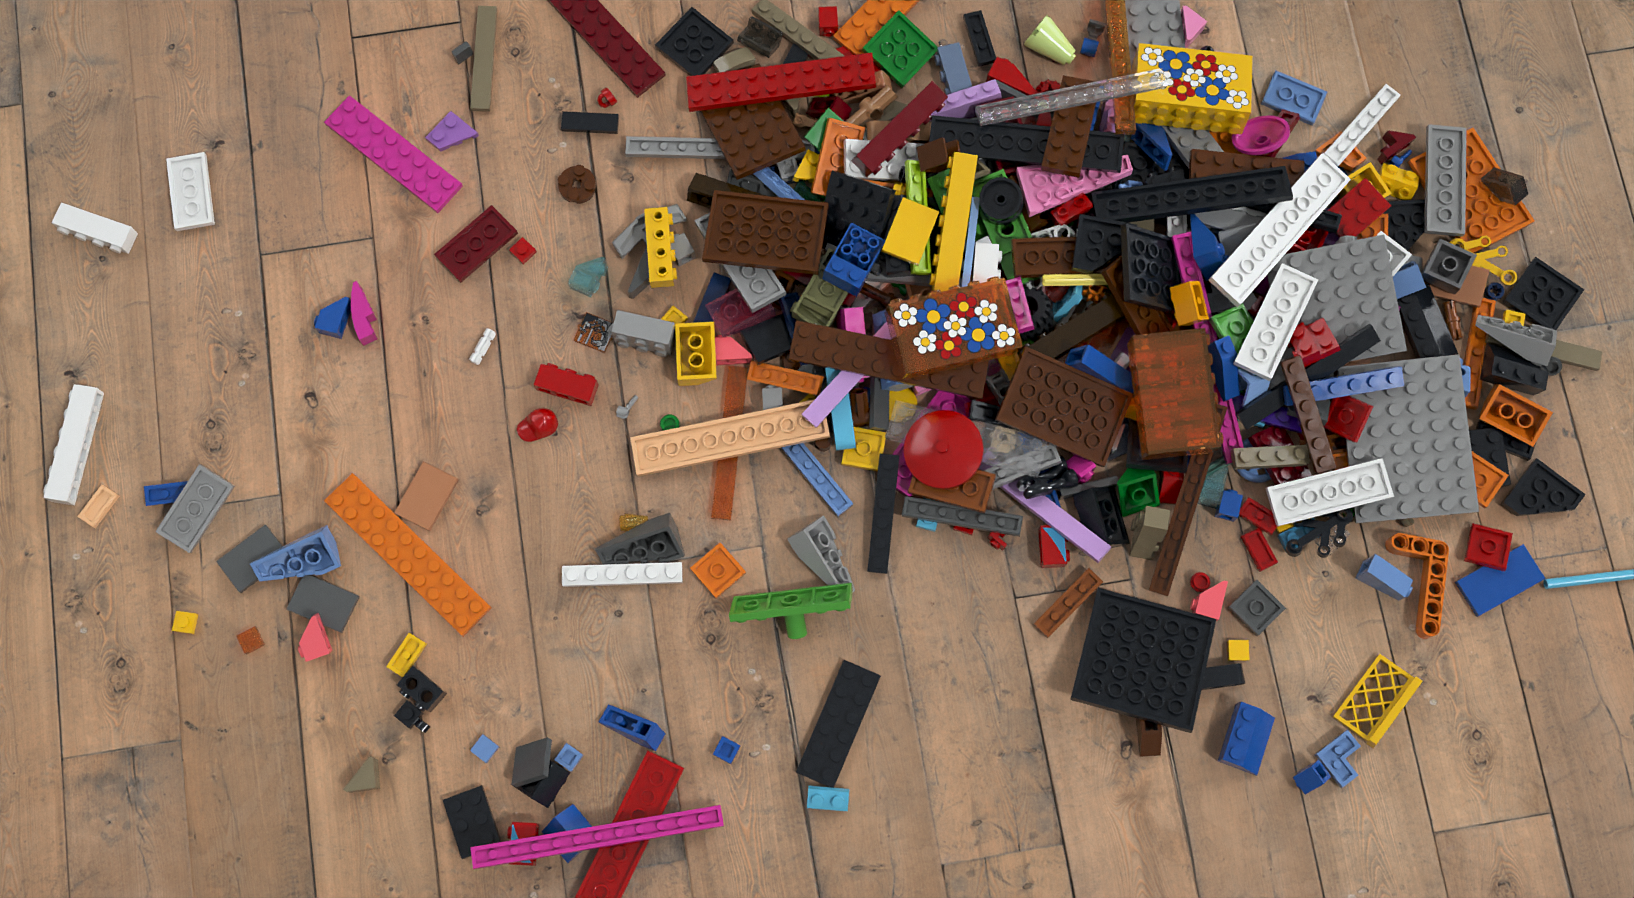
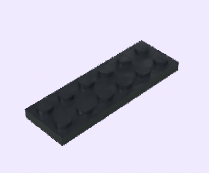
M846 660L843 661L796 771L797 774L827 787L834 788L881 675Z

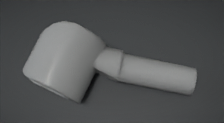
M634 395L626 407L619 405L616 416L626 419L638 397Z

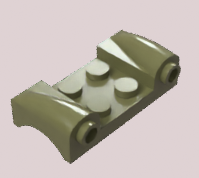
M828 248L826 254L821 255L819 274L812 276L799 301H795L790 310L792 318L831 327L848 292L822 279L824 270L834 254L832 249Z

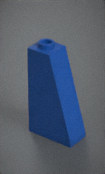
M1085 345L1070 349L1065 364L1132 394L1137 388L1135 387L1136 376L1092 346Z

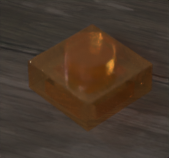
M255 626L237 635V639L245 654H249L265 645L258 628Z

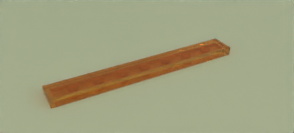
M729 366L723 418L743 414L748 368ZM738 456L718 460L711 519L731 521Z

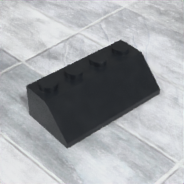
M1425 284L1426 288L1397 299L1398 306H1401L1399 310L1401 323L1416 359L1458 355V351L1429 284Z

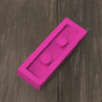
M1021 277L1001 282L1012 325L1016 331L1015 335L1034 330Z

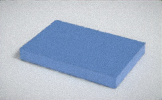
M1275 70L1261 105L1278 112L1284 109L1298 113L1300 121L1313 126L1327 91Z

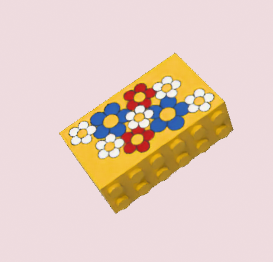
M1138 44L1131 71L1129 122L1231 134L1243 133L1251 114V55Z

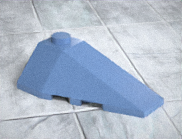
M326 525L251 562L250 565L259 581H268L295 576L323 575L340 567L341 562L337 543Z

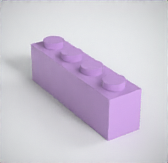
M996 79L948 94V98L944 101L946 105L938 113L934 111L931 115L966 119L975 117L978 105L1002 99Z

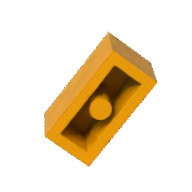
M1189 281L1170 288L1178 326H1188L1209 319L1200 281Z

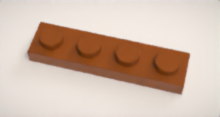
M1088 568L1033 625L1048 639L1103 581Z

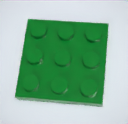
M898 10L862 48V51L864 53H872L873 62L903 88L937 52L938 46Z

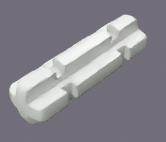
M485 329L484 337L480 338L474 349L475 353H472L469 358L476 365L480 364L481 357L485 355L491 344L490 341L496 335L491 329Z

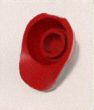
M535 409L518 424L517 433L526 442L548 437L558 427L557 417L550 409Z

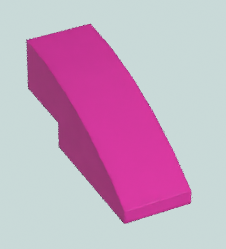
M355 281L353 282L351 292V313L356 334L364 346L378 339L370 322L377 320L362 287Z

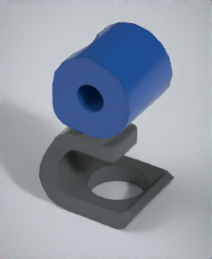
M1090 19L1087 27L1089 36L1088 38L1084 37L1080 51L1081 54L1095 57L1099 45L1097 38L1103 33L1106 23Z

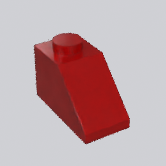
M1160 471V503L1176 504L1183 483L1184 473Z

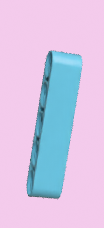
M825 368L827 386L841 372L840 370ZM848 393L831 411L836 451L856 448Z

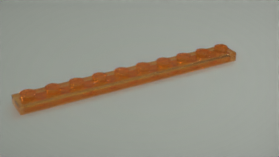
M1105 0L1115 134L1135 135L1136 123L1125 0Z

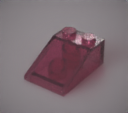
M737 289L705 305L722 337L740 333L741 330L776 316L771 303L752 313Z

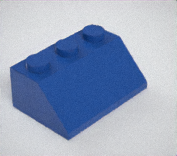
M1244 702L1235 704L1218 762L1257 776L1275 717L1258 707Z

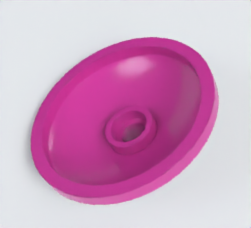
M1270 115L1255 117L1247 121L1242 134L1232 135V143L1237 151L1247 155L1268 154L1280 148L1290 136V127L1288 122L1281 117Z

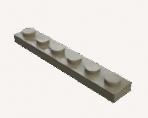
M760 0L752 9L753 15L786 39L795 43L815 60L844 56L770 1Z

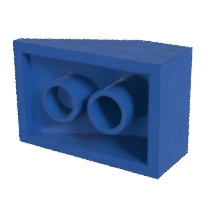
M1190 214L1193 256L1205 280L1209 281L1210 277L1229 256H1225L1223 244L1217 241L1215 235L1195 214Z

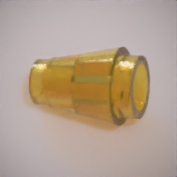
M627 513L620 515V531L627 532L648 521V516Z

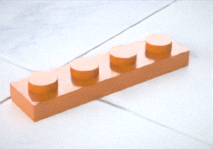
M751 361L747 380L818 396L820 395L824 379L820 375L765 363L757 365L755 361Z

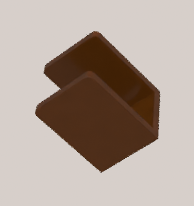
M939 138L916 147L921 172L934 174L950 169L947 168L948 157H952L954 152L961 153L958 140L946 143L945 138Z

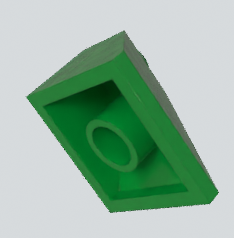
M1127 468L1117 482L1122 516L1125 517L1140 512L1146 506H1160L1154 470Z

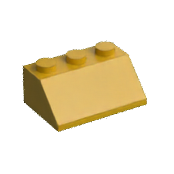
M714 322L676 323L678 385H700L717 379Z

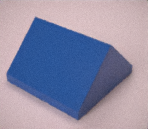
M572 804L555 816L542 830V833L546 835L592 827V825L577 807ZM582 851L561 854V856L569 863Z

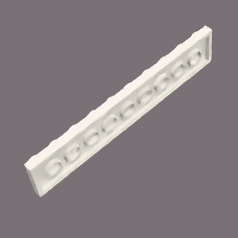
M1322 153L1291 187L1293 200L1278 202L1210 277L1209 281L1236 307L1241 305L1351 179Z

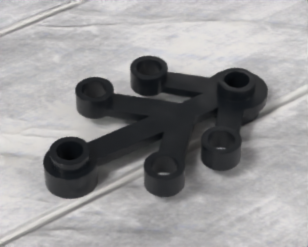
M1345 509L1321 515L1330 518L1326 522L1312 519L1301 520V523L1293 522L1292 525L1297 528L1308 527L1315 529L1298 540H1289L1286 545V553L1292 557L1299 556L1303 546L1321 535L1317 554L1321 558L1328 557L1330 553V547L1328 546L1330 529L1337 525V534L1333 539V544L1336 547H1343L1346 543L1344 535L1345 526L1352 521V511ZM1344 513L1346 517H1341L1339 514ZM1340 538L1343 540V542L1339 543L1336 539ZM1296 544L1298 548L1295 549L1291 545ZM1320 549H1326L1327 553H1322Z

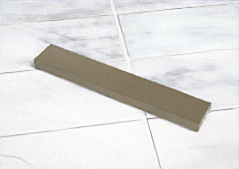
M478 6L471 111H490L497 22L496 6Z
M1486 333L1485 343L1510 349ZM1556 340L1552 356L1560 359L1562 363L1598 371L1600 370L1602 351Z

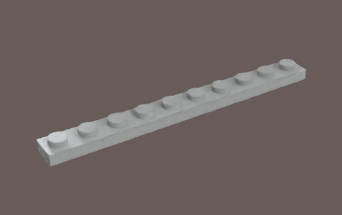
M626 136V157L725 159L715 138ZM802 140L806 151L795 155L796 161H802L808 149L814 152V146L807 140Z

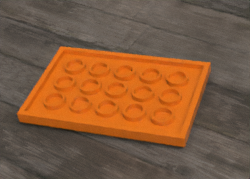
M1471 128L1466 131L1465 235L1463 237H1455L1468 242L1479 239L1482 236H1488L1491 239L1490 245L1531 225L1535 220L1475 129ZM1426 152L1407 162L1412 171L1419 176V181L1424 189ZM1483 238L1481 243L1487 245L1488 240ZM1478 246L1468 250L1477 253L1485 248Z

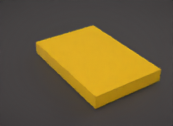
M903 197L881 252L918 266L939 211Z

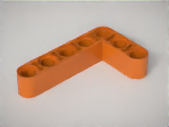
M1397 533L1386 540L1385 547L1387 551L1395 555L1423 560L1415 629L1420 638L1428 639L1437 635L1440 631L1449 547L1440 540ZM1394 539L1400 542V548L1395 546ZM1414 543L1419 545L1420 552L1415 550ZM1434 547L1439 549L1440 555L1434 553ZM1432 566H1434L1437 569V575L1432 572ZM1430 585L1435 588V594L1430 592ZM1427 605L1433 608V614L1428 612ZM1425 624L1430 626L1431 633L1426 632Z

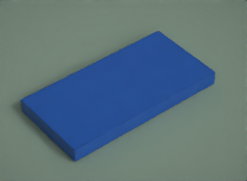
M1523 544L1509 552L1505 572L1483 566L1456 581L1455 584L1476 617L1546 578Z

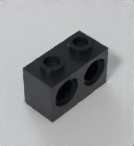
M414 666L410 668L397 684L401 688L399 692L407 699L412 697L416 701L414 705L422 712L425 710L432 712L447 694ZM416 679V688L410 690L409 682ZM427 692H432V700L425 702L424 695Z

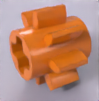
M1083 285L1082 295H1085L1087 298L1086 302L1094 301L1096 304L1098 298L1101 299L1105 296L1103 292H1105L1107 287L1103 285Z

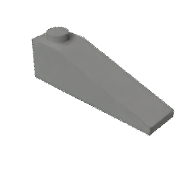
M1477 316L1475 326L1526 360L1531 361V363L1538 366H1548L1556 346L1557 330L1536 324L1526 327L1522 326L1518 321L1508 324L1500 318Z

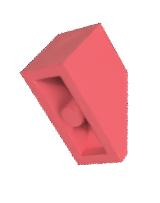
M727 335L716 336V366L751 363V353L732 337H727Z
M1224 580L1199 594L1196 599L1193 598L1190 605V610H1193L1192 613L1214 618L1218 621L1228 581Z
M319 613L311 617L299 642V654L302 658H305L306 662L330 654L332 651Z

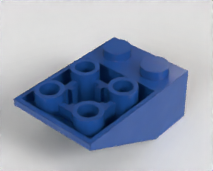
M851 223L827 264L822 279L857 297L886 240Z

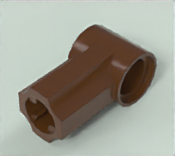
M861 387L854 388L850 391L853 427L869 426L870 408L868 406L867 389Z

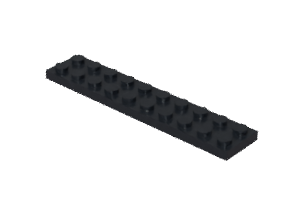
M932 115L929 142L939 138H945L946 143L958 140L961 153L978 155L977 159L1042 166L1051 127ZM1090 130L1081 169L1120 173L1124 134Z
M1280 166L1091 192L1095 217L1129 223L1293 200V192L1286 167Z

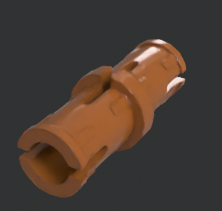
M1449 301L1442 304L1446 317L1444 321L1452 340L1454 341L1455 338L1456 341L1463 338L1459 324L1461 319L1457 315L1455 301H1451V303Z

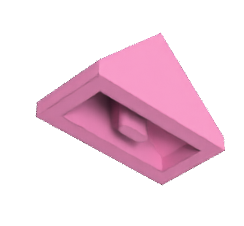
M1183 6L1181 17L1185 48H1188L1203 31L1207 21L1188 6Z

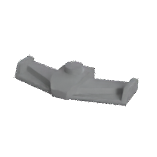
M678 204L668 206V212L672 213L673 225L687 221ZM645 213L636 217L612 242L621 259H624L642 239L647 245Z

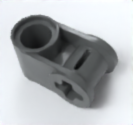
M1003 368L999 369L998 373L991 376L987 375L985 380L988 389L992 392L1000 406L1004 398L1002 395L1006 393L1010 384Z

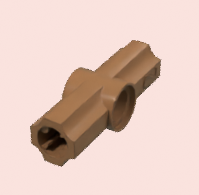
M886 85L874 97L863 99L859 105V110L845 122L865 127L867 122L878 121L883 115V110L898 96Z

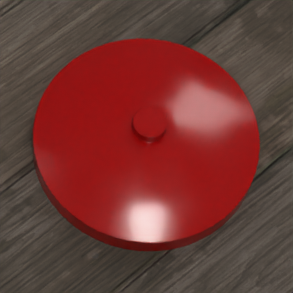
M938 410L922 416L911 426L905 438L904 458L907 467L919 482L934 489H952L965 484L976 474L983 460L984 446L978 428L969 418L955 411Z

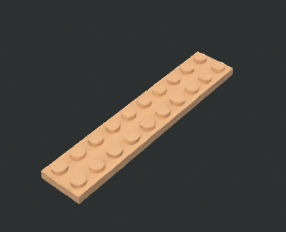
M810 400L630 437L636 474L639 477L830 438L827 417L817 428L809 423L801 414L814 401Z

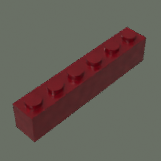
M932 80L851 161L866 177L871 173L876 175L883 168L880 164L884 160L888 163L896 155L893 151L896 148L901 150L908 143L906 139L909 136L913 138L921 130L919 126L922 123L926 125L932 119L931 114L934 111L938 113L946 105L944 101L948 96Z

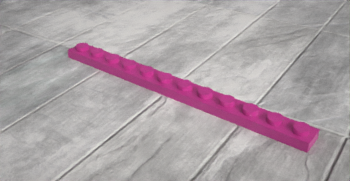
M1192 232L1173 235L1171 240L1182 284L1189 281L1201 282L1210 319L1212 314L1202 273L1193 256ZM1209 319L1192 324L1195 339H1200L1201 347L1218 340ZM1205 359L1207 375H1209L1211 390L1215 398L1212 402L1228 407L1219 433V439L1225 464L1232 463L1230 451L1233 448H1244L1232 398L1223 402Z
M721 805L470 847L473 870L723 827Z

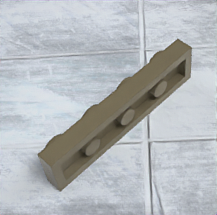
M1306 445L1233 448L1230 451L1234 470L1308 466L1310 464Z

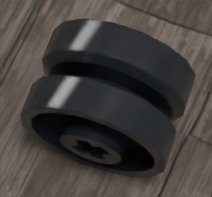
M996 177L989 180L982 187L980 206L984 216L991 223L1007 225L1014 222L1021 215L1023 210L1022 192L1019 185L1009 178Z

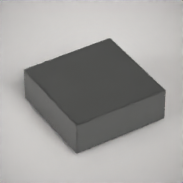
M466 41L452 50V55L459 65L472 56L473 51Z

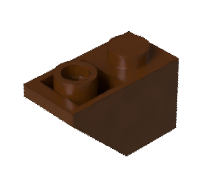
M1136 718L1139 756H1160L1162 725Z

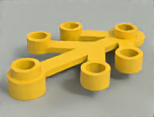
M1482 236L1479 239L1465 242L1460 238H1456L1449 243L1459 245L1460 248L1471 252L1468 249L1478 246L1488 247L1491 244V239L1488 236ZM1483 238L1488 240L1487 245L1481 243ZM1502 245L1493 250L1476 253L1477 256L1472 266H1481L1482 268L1489 269V272L1500 278V282L1503 285H1512L1517 280L1515 271H1504L1485 260L1492 257L1506 256L1508 254L1506 246ZM1499 248L1504 249L1505 253L1503 255L1498 253ZM1506 274L1510 275V281H1505L1504 276Z

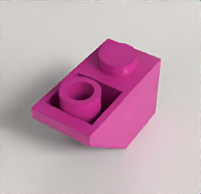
M1076 455L1066 461L1068 470L1073 469L1076 472L1078 484L1087 483L1095 474L1093 471L1096 465L1092 461L1082 459Z

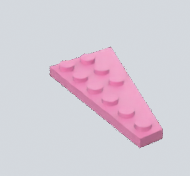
M1122 155L1120 173L1081 169L1080 177L1077 178L1041 171V165L1017 167L1016 174L1028 216L1031 217L1065 203L1081 193H1089L1132 174L1133 168L1129 156Z

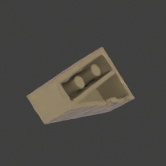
M1146 506L1139 512V515H1136L1131 523L1133 538L1130 556L1154 560L1155 551L1159 549V546L1156 544L1163 541L1168 530L1171 510Z

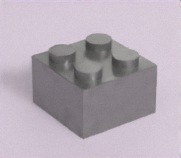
M1440 239L1434 246L1421 273L1423 280L1455 295L1461 289L1477 255Z

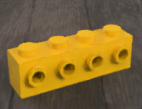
M668 207L644 209L651 288L674 286V280L677 279V269L673 268L672 261H676L675 250L671 249V243H675L674 231L670 232V225H673L672 213L668 212Z

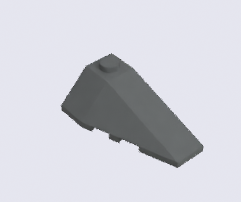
M670 513L652 518L595 548L603 565L628 564L629 562L636 561L647 563L648 561L659 560V563H664L685 556L678 527Z

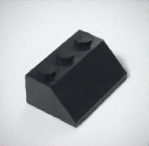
M1490 343L1486 344L1480 380L1492 384H1500L1506 388L1533 396L1546 391L1549 371L1545 365H1535L1513 350Z
M1091 487L1073 495L1074 505L1081 524L1109 544L1111 548L1130 544L1114 487Z

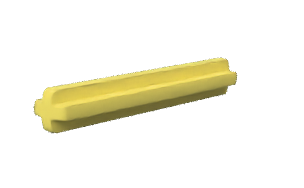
M1044 274L1042 276L1043 286L1107 285L1102 274Z

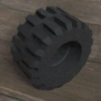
M1024 287L1029 310H1037L1031 316L1034 330L1017 334L1015 338L1020 339L1022 337L1023 341H1027L1028 338L1035 340V337L1040 336L1043 332L1047 333L1049 331L1048 327H1052V320H1054L1053 310L1048 296L1044 295L1042 290L1037 291L1035 287H1032V289ZM1005 298V304H1002V316L1007 328L1013 327Z

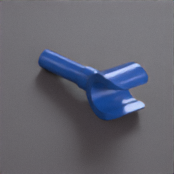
M1408 150L1400 158L1394 155L1389 164L1399 168L1403 161L1412 154V150Z

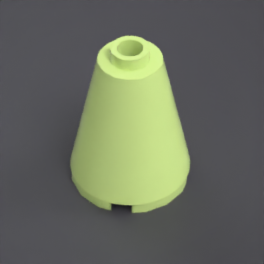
M1048 15L1044 17L1024 43L1027 48L1062 65L1065 63L1070 64L1076 57L1073 54L1076 50Z

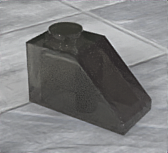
M1494 167L1481 178V181L1500 201L1516 205L1529 194L1524 176Z

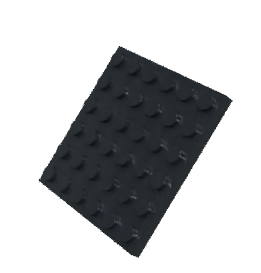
M1098 588L1070 700L1192 733L1216 619Z

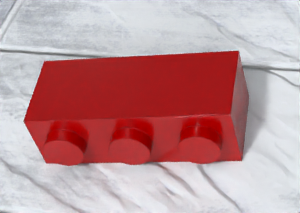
M551 363L540 365L534 382V387L537 391L592 406L599 386L597 380L592 375L584 374L582 376L572 369H558V366Z

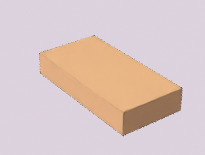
M101 484L77 517L96 528L120 496Z

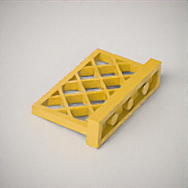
M1379 654L1333 718L1365 740L1367 745L1374 748L1423 681L1418 677L1414 678ZM1379 661L1388 666L1389 673H1377L1376 665ZM1393 675H1402L1407 679L1406 683L1401 686H1395ZM1390 676L1392 687L1381 688L1379 677ZM1375 678L1377 688L1366 690L1365 680ZM1393 690V701L1384 702L1381 691ZM1378 692L1380 702L1369 704L1367 693ZM1364 693L1366 704L1354 705L1353 696ZM1381 706L1382 716L1372 718L1370 707ZM1366 707L1369 718L1357 719L1355 709ZM1352 709L1354 720L1346 721L1339 715L1343 710ZM1359 722H1370L1371 731L1368 735L1360 731Z

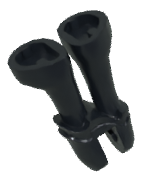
M1060 456L1062 463L1052 466L1046 472L1033 473L1018 480L1016 486L1019 491L1023 492L1025 499L1052 494L1054 490L1076 487L1078 485L1076 472L1073 469L1068 470L1066 460Z

